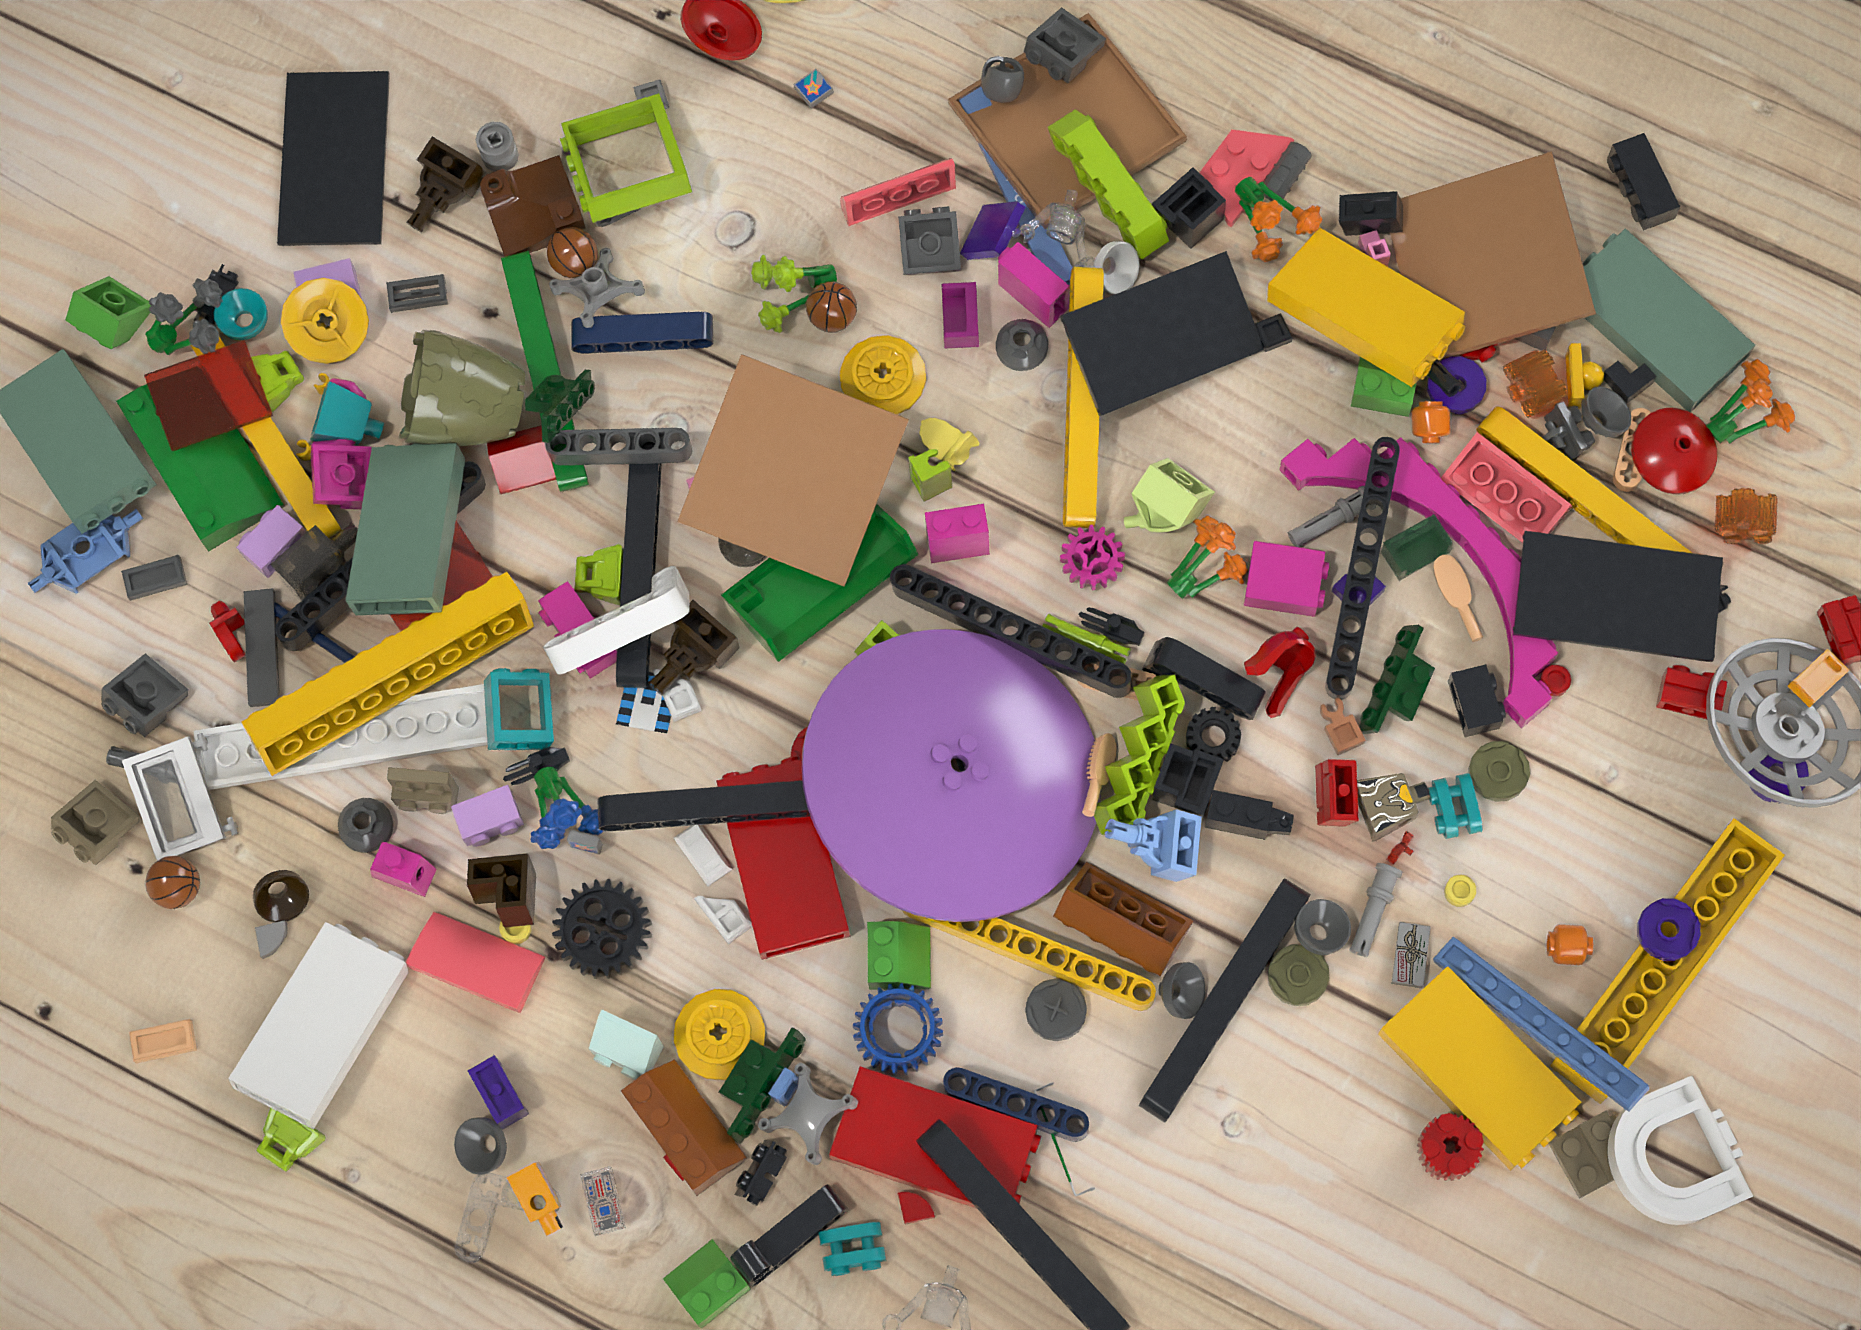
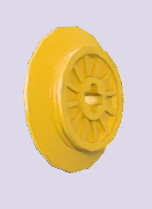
M324 277L305 281L293 289L283 304L281 315L284 338L292 349L309 361L324 364L343 361L355 353L366 338L369 324L366 305L356 290L340 280ZM321 313H324L326 317L332 316L330 326H326L325 323L319 324L318 321L320 320Z
M889 335L869 337L857 343L844 357L840 369L841 389L848 396L898 415L910 409L921 397L926 383L925 363L917 349L903 339ZM881 369L887 371L883 379L879 378Z
M713 989L696 995L683 1006L675 1022L673 1041L679 1058L691 1072L706 1079L726 1080L750 1040L764 1046L765 1026L760 1011L749 998L733 990ZM717 1026H721L723 1031H727L726 1034L722 1035V1040L719 1041L716 1040L715 1036L711 1035V1033L716 1032Z

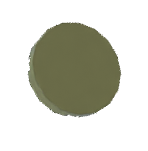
M1492 741L1481 746L1471 758L1468 772L1476 792L1486 799L1500 802L1509 801L1517 797L1525 789L1530 777V766L1524 752L1518 747L1516 748L1505 741Z
M1292 944L1280 949L1272 958L1267 972L1268 984L1273 994L1282 1002L1292 1006H1307L1317 1001L1326 991L1329 982V966L1324 956L1314 954L1298 944Z

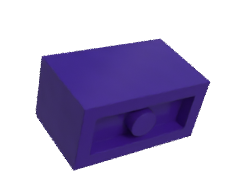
M493 1055L467 1071L496 1124L503 1130L529 1113L504 1072L501 1062Z

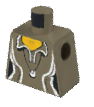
M1403 773L1357 780L1358 805L1372 842L1415 820L1419 813L1416 803L1430 799L1429 790L1425 782L1409 787Z

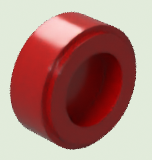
M1560 665L1548 666L1540 676V680L1549 688L1550 696L1563 695L1571 685L1569 671Z

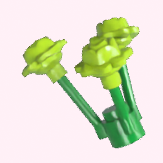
M762 255L760 261L753 262L751 271L753 281L759 283L762 289H766L772 277L779 288H784L786 292H790L796 286V279H802L803 276H808L811 288H815L824 282H837L836 271L832 264L795 268L794 261L789 260L786 256H782L781 261L772 266L766 260V256ZM809 295L787 306L782 305L778 308L769 301H763V309L758 313L762 326L766 330L773 329L775 332L781 333L782 318L789 315L790 311L805 304Z

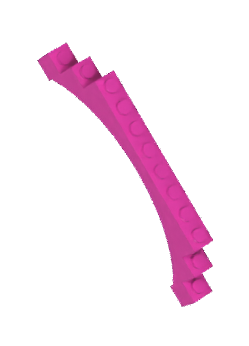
M1400 437L1396 440L1400 447V453L1390 500L1418 512L1446 532L1464 549L1479 568L1491 588L1504 622L1510 654L1508 696L1504 699L1503 705L1505 712L1522 729L1548 707L1552 700L1551 692L1547 685L1541 680L1536 681L1534 678L1555 661L1558 652L1552 640L1513 635L1512 629L1515 621L1521 558L1513 549H1507L1501 543L1499 534L1492 527L1487 528L1481 522L1480 515L1472 506H1466L1461 501L1458 491L1452 485H1446L1441 480L1438 470L1431 463L1426 464L1422 460L1418 449L1411 442L1406 443ZM1353 438L1327 459L1325 450L1319 444H1313L1309 439H1306L1281 460L1279 470L1298 491L1305 486H1332L1358 490L1359 487L1365 486L1372 451L1365 443L1360 444ZM1387 448L1379 456L1383 459H1389L1393 456V452L1390 448ZM1375 476L1371 479L1373 485L1378 488H1383L1388 484L1383 476Z

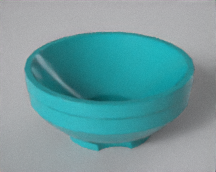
M240 288L227 292L221 297L223 302L218 308L215 307L214 320L217 327L224 335L234 340H248L255 337L264 329L267 323L268 310L266 304L258 293L250 289ZM242 314L253 316L252 323L247 327L237 325V319Z

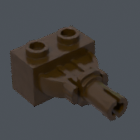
M433 136L417 158V161L423 166L420 174L421 186L415 194L420 198V202L406 222L421 233L434 212L441 211L444 213L449 205L460 201L465 195L473 198L480 187L481 180L487 175L478 163Z
M694 600L689 603V613L673 622L675 632L671 638L670 648L663 654L667 664L648 682L654 690H658L657 693L661 696L679 677L685 676L689 680L696 672L708 670L714 665L720 669L740 648L737 637Z

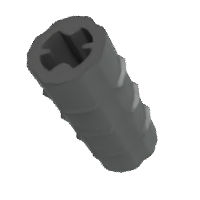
M1290 142L1286 150L1281 154L1278 162L1274 164L1270 174L1266 176L1265 185L1284 199L1287 193L1291 191L1290 189L1295 181H1298L1301 172L1305 170V166L1312 157L1311 152L1297 142ZM1263 194L1267 199L1273 201L1272 198H1270L1266 194Z

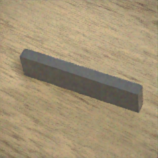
M273 588L243 591L247 694L250 707L268 706L280 698L277 635L275 634L276 615L274 603L276 600Z

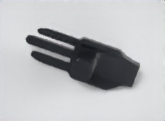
M1090 607L1086 609L1090 613L1107 619V622L1083 612L1079 613V617L1103 626L1104 629L1081 621L1083 626L1100 632L1107 638L1122 644L1139 646L1144 636V632L1138 628L1135 621L1115 613L1107 614Z
M547 747L528 755L527 759L507 767L506 772L529 764V767L504 776L503 780L505 782L532 772V774L511 782V785H518L533 779L535 774L543 768L554 767L558 771L562 766L570 762L565 747Z

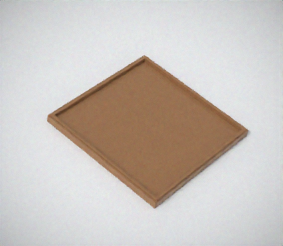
M1089 13L1079 18V20L1104 36L1106 41L1104 47L1087 61L1085 69L1069 83L1062 79H1053L1047 68L1041 64L1034 65L1030 63L1026 54L1022 53L1014 58L1021 64L1024 71L1023 87L1020 95L1014 101L998 103L990 100L991 106L967 114L959 100L981 87V79L948 99L950 107L977 142L983 146L1044 229H1047L1096 198L1095 193L1079 183L1071 160L1055 149L1047 128L1076 109L1085 116L1089 115L1094 120L1097 129L1106 142L1116 151L1121 163L1131 176L1187 141L1185 133ZM1010 63L1005 64L1006 67L1014 69Z
M1552 151L1400 198L1403 203V232L1390 233L1400 274L1465 312L1463 322L1465 330L1457 341L1453 340L1448 345V350L1441 360L1596 314Z
M741 354L677 522L845 586L909 419Z

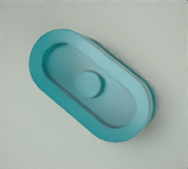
M1469 773L1456 775V785L1448 786L1446 779L1441 778L1432 780V787H1428L1430 804L1436 805L1438 816L1434 817L1438 834H1443L1445 839L1458 837V827L1466 826L1469 834L1483 831L1482 818ZM1459 797L1463 814L1455 815L1452 798Z
M864 1223L819 1232L820 1246H830L831 1255L822 1258L824 1271H831V1276H841L849 1274V1268L862 1266L863 1271L880 1269L881 1262L887 1261L885 1248H875L874 1238L882 1236L881 1223ZM861 1241L862 1250L844 1253V1243Z

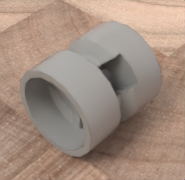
M490 122L479 129L476 135V143L487 169L495 172L501 169L508 171L513 168L518 161L519 154L509 127L501 122Z

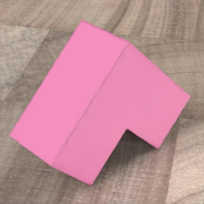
M1377 230L1360 235L1358 244L1361 252L1388 267L1391 254L1385 239L1380 240Z

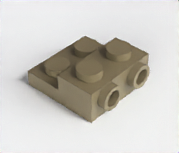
M388 767L387 780L392 786L391 800L396 806H399L398 809L414 812L417 811V808H428V811L431 813L446 814L447 810H452L451 806L457 804L459 787L449 772Z
M94 780L51 817V833L60 844L68 842L74 847V853L79 860L84 863L90 860L94 865H97L118 846V840L139 822V815L98 781Z
M1607 1111L1579 1124L1576 1128L1554 1138L1548 1143L1579 1199L1614 1181L1608 1160V1139L1612 1125L1617 1117L1615 1115L1609 1116Z

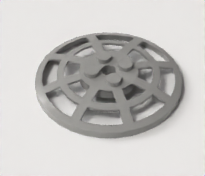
M1769 638L1756 640L1741 646L1731 653L1717 668L1710 681L1706 697V715L1715 746L1724 761L1740 779L1770 799L1787 805L1808 808L1829 806L1847 799L1861 788V770L1853 780L1838 769L1846 757L1848 741H1861V729H1847L1843 715L1831 696L1844 686L1861 714V683L1849 670L1809 708L1797 695L1789 693V682H1792L1799 675L1789 671L1790 654L1813 662L1824 651L1807 643L1791 639ZM1778 652L1777 670L1760 671L1747 678L1737 664L1741 659L1754 654ZM1729 671L1738 687L1730 699L1728 713L1714 709V697L1723 675ZM1776 680V693L1767 696L1765 699L1753 687V685L1763 681ZM1743 694L1755 706L1751 719L1737 716L1738 704ZM1822 704L1830 713L1836 729L1824 728L1823 721L1817 712V709ZM1717 722L1729 726L1734 744L1744 757L1740 764L1725 745ZM1782 722L1791 725L1794 733L1786 732L1782 727ZM1738 729L1752 731L1759 745L1752 753L1744 745ZM1823 740L1837 741L1836 753L1831 763L1817 753L1822 746ZM1769 755L1783 762L1785 776L1771 771L1763 766L1760 761ZM1808 760L1822 772L1810 777L1798 778L1796 763ZM1754 768L1767 778L1787 785L1790 796L1768 788L1753 778L1748 772ZM1830 777L1845 788L1840 793L1831 797L1810 800L1804 799L1800 786L1816 785Z

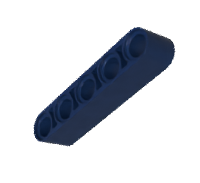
M708 312L593 316L594 325L589 328L583 326L580 317L571 321V350L580 354L700 349L713 345V315Z
M951 1068L944 1075L943 1085L948 1096L1037 1125L1038 1130L1068 1141H1081L1088 1134V1116L1079 1109L963 1068ZM954 1077H961L966 1081V1086L960 1091H954L949 1087L950 1080ZM982 1088H992L996 1093L995 1097L991 1101L981 1100L978 1097V1093ZM1015 1097L1022 1099L1025 1103L1024 1108L1018 1112L1011 1111L1007 1106L1009 1100ZM1042 1108H1049L1055 1116L1050 1122H1042L1037 1118L1038 1111ZM1076 1118L1081 1120L1084 1124L1083 1130L1078 1133L1070 1132L1066 1127L1070 1119Z

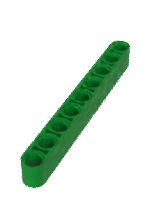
M525 251L502 257L501 261L533 389L535 390L547 376L561 375L532 258L530 252ZM573 419L567 422L561 430H575ZM558 444L554 447L553 451L561 452L567 445ZM552 462L560 492L589 485L584 465H556Z

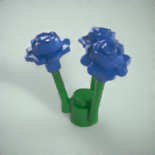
M554 767L543 768L535 774L534 780L537 784L535 793L539 802L541 819L539 820L540 827L536 831L531 832L532 837L530 840L532 843H537L541 849H555L560 844V840L565 838V829L576 825L577 818L582 815L583 819L580 822L581 825L578 831L592 835H599L603 832L598 828V809L592 810L589 805H585L569 786L566 778L560 777ZM562 789L565 790L573 801H568L564 798L560 799L559 795L562 793ZM545 797L548 799H553L554 803L550 805V810L548 813L546 808Z

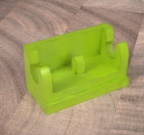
M937 449L928 450L916 457L914 455L908 457L910 478L924 502L952 488L951 466L948 461L939 462L936 466H931L928 463L929 458L935 457L938 454Z

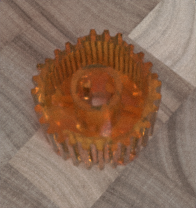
M1546 349L1540 352L1534 350L1503 366V371L1511 382V385L1507 386V392L1513 402L1519 401L1521 403V408L1527 418L1555 406L1562 401L1561 398L1568 395L1565 387L1566 384L1563 379L1558 380L1556 372L1551 366L1555 362Z
M1734 488V490H1731V495H1717L1715 532L1720 534V536H1724L1723 542L1727 544H1740L1742 540L1754 539V542L1759 544L1771 543L1772 536L1775 535L1777 530L1778 497L1776 494L1768 493V497H1763V495L1757 496L1755 490L1750 488Z

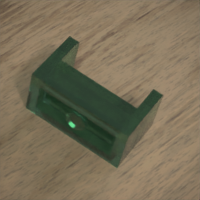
M1435 514L1383 542L1380 552L1400 581L1433 563L1439 556L1449 554L1453 542Z

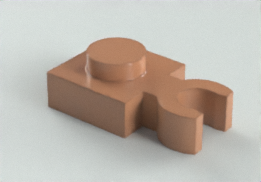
M1336 698L1334 701L1337 707L1336 712H1329L1325 704L1320 706L1321 716L1325 720L1330 721V724L1326 725L1324 730L1337 756L1365 744L1366 741L1353 714L1344 717V704L1340 698Z

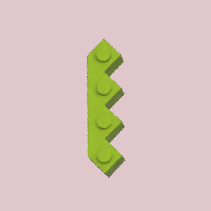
M1075 109L1047 127L1055 149L1071 160L1079 183L1095 193L1102 215L1119 227L1123 241L1135 248L1140 259L1145 258L1169 242L1166 233L1168 228L1166 221L1156 212L1144 195L1141 186L1131 177L1121 163L1116 151L1109 146L1089 115L1085 116Z
M1175 675L1156 676L1133 687L1143 716L1119 726L1129 755L1105 766L1115 795L1097 803L1094 818L1101 835H1105L1106 831L1112 832L1105 829L1110 819L1133 825L1134 820L1137 818L1144 819L1147 811L1144 809L1149 795L1154 792V786L1160 773V764L1164 754H1167L1175 731L1173 728L1178 714L1182 713L1185 705Z

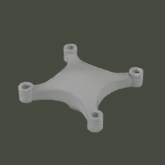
M609 248L600 250V258L597 264L585 270L582 276L570 280L553 279L549 283L554 295L567 292L584 302V311L580 318L583 326L586 328L594 325L593 316L596 310L608 301L625 293H634L636 296H641L645 293L641 280H621L610 273L609 264L613 261V256Z
M798 1063L794 1068L795 1073L798 1075V1088L792 1101L779 1116L772 1119L762 1118L758 1126L766 1133H771L773 1130L781 1128L795 1130L805 1141L807 1147L805 1159L813 1165H818L822 1160L819 1153V1140L825 1125L837 1113L846 1109H855L858 1105V1100L850 1094H846L842 1099L838 1100L820 1097L811 1085L810 1068L803 1063Z

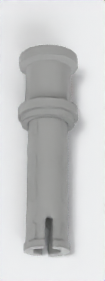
M1365 486L1359 487L1358 492L1346 499H1338L1334 507L1287 532L1294 547L1304 545L1306 542L1320 536L1338 524L1353 522L1354 517L1359 515ZM1376 504L1368 505L1366 510H1374Z
M1384 863L1376 864L1377 873L1372 887H1368L1366 891L1369 899L1352 946L1349 949L1352 953L1358 952L1357 955L1368 957L1369 950L1385 906L1392 902L1394 898L1392 892L1397 878H1401L1403 873L1401 870Z

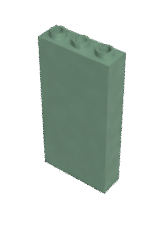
M1625 228L1619 235L1613 233L1602 245L1604 247L1603 250L1598 254L1593 252L1583 262L1596 311L1595 315L1585 317V319L1638 367L1645 363L1657 376L1654 382L1685 410L1691 412L1750 356L1755 344Z
M64 349L0 389L1 416L81 534L87 530L94 529L101 521L114 513L120 512L127 504L138 497L146 495L150 489L157 485Z
M457 443L372 447L346 595V602L356 616L442 612L465 465V457Z

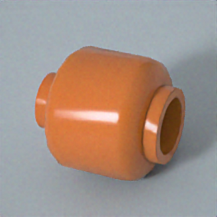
M1443 401L1419 402V406L1412 409V434L1416 437H1422V443H1440V437H1445L1450 433V409L1443 406Z
M1559 924L1554 927L1553 932L1548 931L1547 956H1552L1555 963L1582 965L1586 960V956L1592 955L1593 937H1587V931L1583 926Z

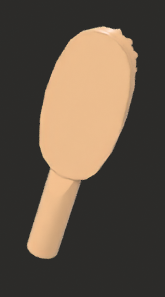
M1441 555L1434 561L1433 565L1438 587L1447 602L1453 608L1458 609L1472 642L1479 641L1483 638V635L1469 606L1472 595L1468 579L1454 557Z
M1105 733L1096 738V741L1093 742L1095 745H1092L1094 749H1091L1093 753L1089 754L1092 757L1088 758L1091 762L1087 763L1090 765L1087 769L1090 770L1086 774H1090L1087 779L1091 780H1089L1090 786L1082 811L1088 817L1094 816L1101 788L1109 781L1105 766L1115 762L1116 742L1110 733Z

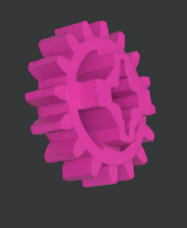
M1093 525L1089 526L1088 532H1084L1079 527L1078 536L1075 537L1069 534L1068 542L1070 544H1062V551L1066 553L1060 555V563L1065 564L1062 567L1063 574L1071 572L1069 582L1073 583L1078 579L1081 589L1085 587L1086 583L1090 584L1092 591L1096 589L1097 583L1106 588L1107 579L1109 578L1115 582L1117 580L1115 571L1122 572L1123 564L1120 562L1125 560V553L1119 552L1122 549V542L1114 543L1115 533L1113 532L1108 536L1105 535V527L1103 526L1099 532H1094ZM1103 545L1108 547L1112 557H1110L1109 553L1105 552ZM1097 549V558H1094L1088 566V558H1090ZM1073 559H1075V562L1080 563L1081 571L1075 566Z

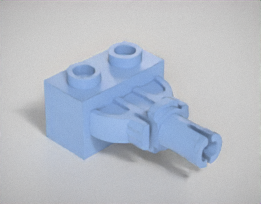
M1176 809L1148 820L1137 818L1134 820L1133 825L1110 819L1105 829L1112 832L1106 831L1105 837L1127 843L1128 847L1132 848L1130 853L1140 856L1144 863L1151 867L1152 876L1178 882L1197 874L1202 816Z

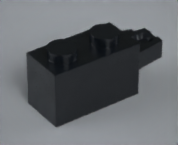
M1213 790L1205 828L1265 840L1267 834L1290 835L1294 815L1273 808V802Z

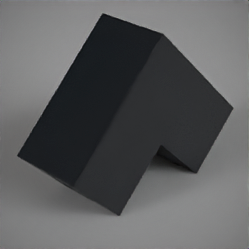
M1619 361L1604 371V381L1626 404L1652 385L1657 377L1645 363L1631 374Z

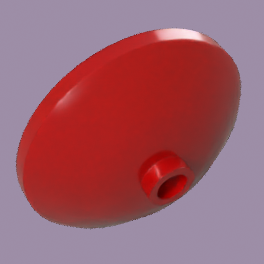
M686 0L682 7L680 19L683 30L691 42L704 53L718 59L734 61L748 58L758 49L762 40V28L756 15L742 1Z
M1680 408L1658 409L1647 415L1638 424L1632 436L1631 453L1636 469L1647 483L1662 492L1686 494L1695 491L1710 479L1715 470L1717 446L1713 434L1699 417L1687 410ZM1679 441H1682L1685 444L1686 449H1683L1679 445Z

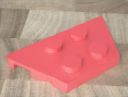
M1232 129L1199 172L1226 199L1224 216L1228 226L1232 227L1244 211L1239 204L1241 199L1235 193L1238 183L1247 177L1254 178L1257 183L1264 182L1266 176L1274 168V164L1280 159L1281 154L1286 150L1290 142H1294L1293 138Z

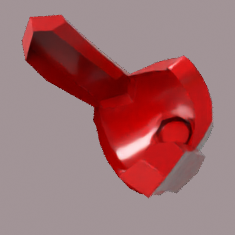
M1295 627L1292 631H1283L1271 636L1260 646L1255 655L1244 662L1247 675H1263L1272 665L1284 671L1265 706V711L1270 718L1281 716L1295 687L1303 675L1312 667L1316 659L1314 646L1308 641L1309 637L1306 632L1299 627Z

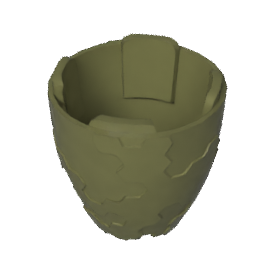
M436 330L415 332L413 344L417 345L412 373L407 374L404 378L400 406L401 410L406 412L405 426L399 433V438L404 439L405 443L422 445L457 443L458 446H470L515 436L516 429L514 428L518 427L524 401V392L519 390L520 385H525V372L499 354L466 339Z

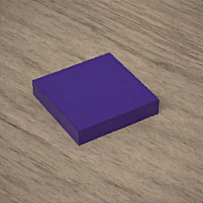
M1018 201L983 205L960 254L967 260L999 257L1007 248L1026 207Z

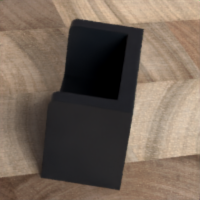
M1397 191L1340 195L1339 224L1345 236L1362 235L1376 230L1378 234L1403 232V203Z

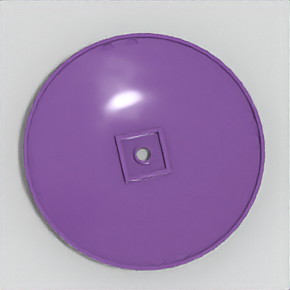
M934 629L910 632L876 644L858 655L833 678L823 692L806 730L802 751L803 790L814 827L829 853L854 881L875 897L900 910L934 920L967 922L992 919L1018 911L1045 896L1066 877L1084 853L1096 825L1094 816L1088 817L1082 813L1090 786L1089 780H1091L1087 779L1090 774H1086L1090 770L1087 769L1090 766L1087 763L1091 762L1088 758L1092 757L1089 754L1093 753L1091 749H1094L1092 745H1095L1093 743L1095 740L1084 714L1072 695L1048 669L1035 659L1000 640L969 631ZM954 758L963 760L966 770L963 772L955 771L951 766V760ZM1100 791L1098 803L1101 802V791Z

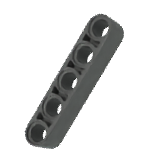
M682 428L560 430L559 434L549 443H545L548 456L556 465L681 463L688 460L692 455L689 435ZM677 441L685 443L680 449L671 448V445ZM646 442L655 443V446L650 450H643L641 448ZM588 443L596 444V447L591 451L582 450ZM616 443L626 444L621 450L616 451L612 449ZM558 444L567 445L561 452L553 451L554 447Z

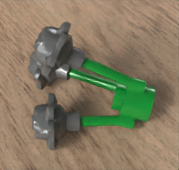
M197 278L195 283H193L197 296L193 298V303L183 312L181 311L183 305L172 294L160 292L157 297L149 300L151 305L149 312L155 315L156 320L145 335L148 345L152 350L157 353L165 352L167 355H170L175 350L192 345L199 348L203 354L215 352L216 344L219 342V333L216 327L209 324L206 319L194 321L193 329L189 332V339L175 343L177 338L175 328L197 307L201 308L206 304L218 308L223 302L220 297L222 290L215 281L210 279L203 281ZM165 321H167V322L169 323V324L161 325V323H162V322H165Z

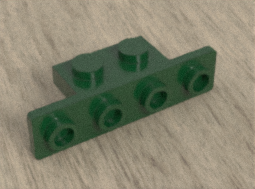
M585 369L575 380L565 379L561 375L547 376L525 399L526 411L544 413L541 417L542 442L549 443L559 434L567 422L593 396L595 383L591 380V370Z
M1419 624L1403 626L1397 633L1396 643L1391 654L1384 662V670L1379 681L1373 687L1368 707L1361 715L1359 728L1362 734L1378 733L1388 710L1404 721H1413L1435 670L1433 666L1413 654L1424 630Z
M793 1027L790 1029L776 1053L750 1040L718 1093L742 1107L727 1131V1134L739 1144L752 1134L758 1116L769 1106L771 1096L768 1093L783 1069H788L794 1058H797L802 1053L806 1038Z

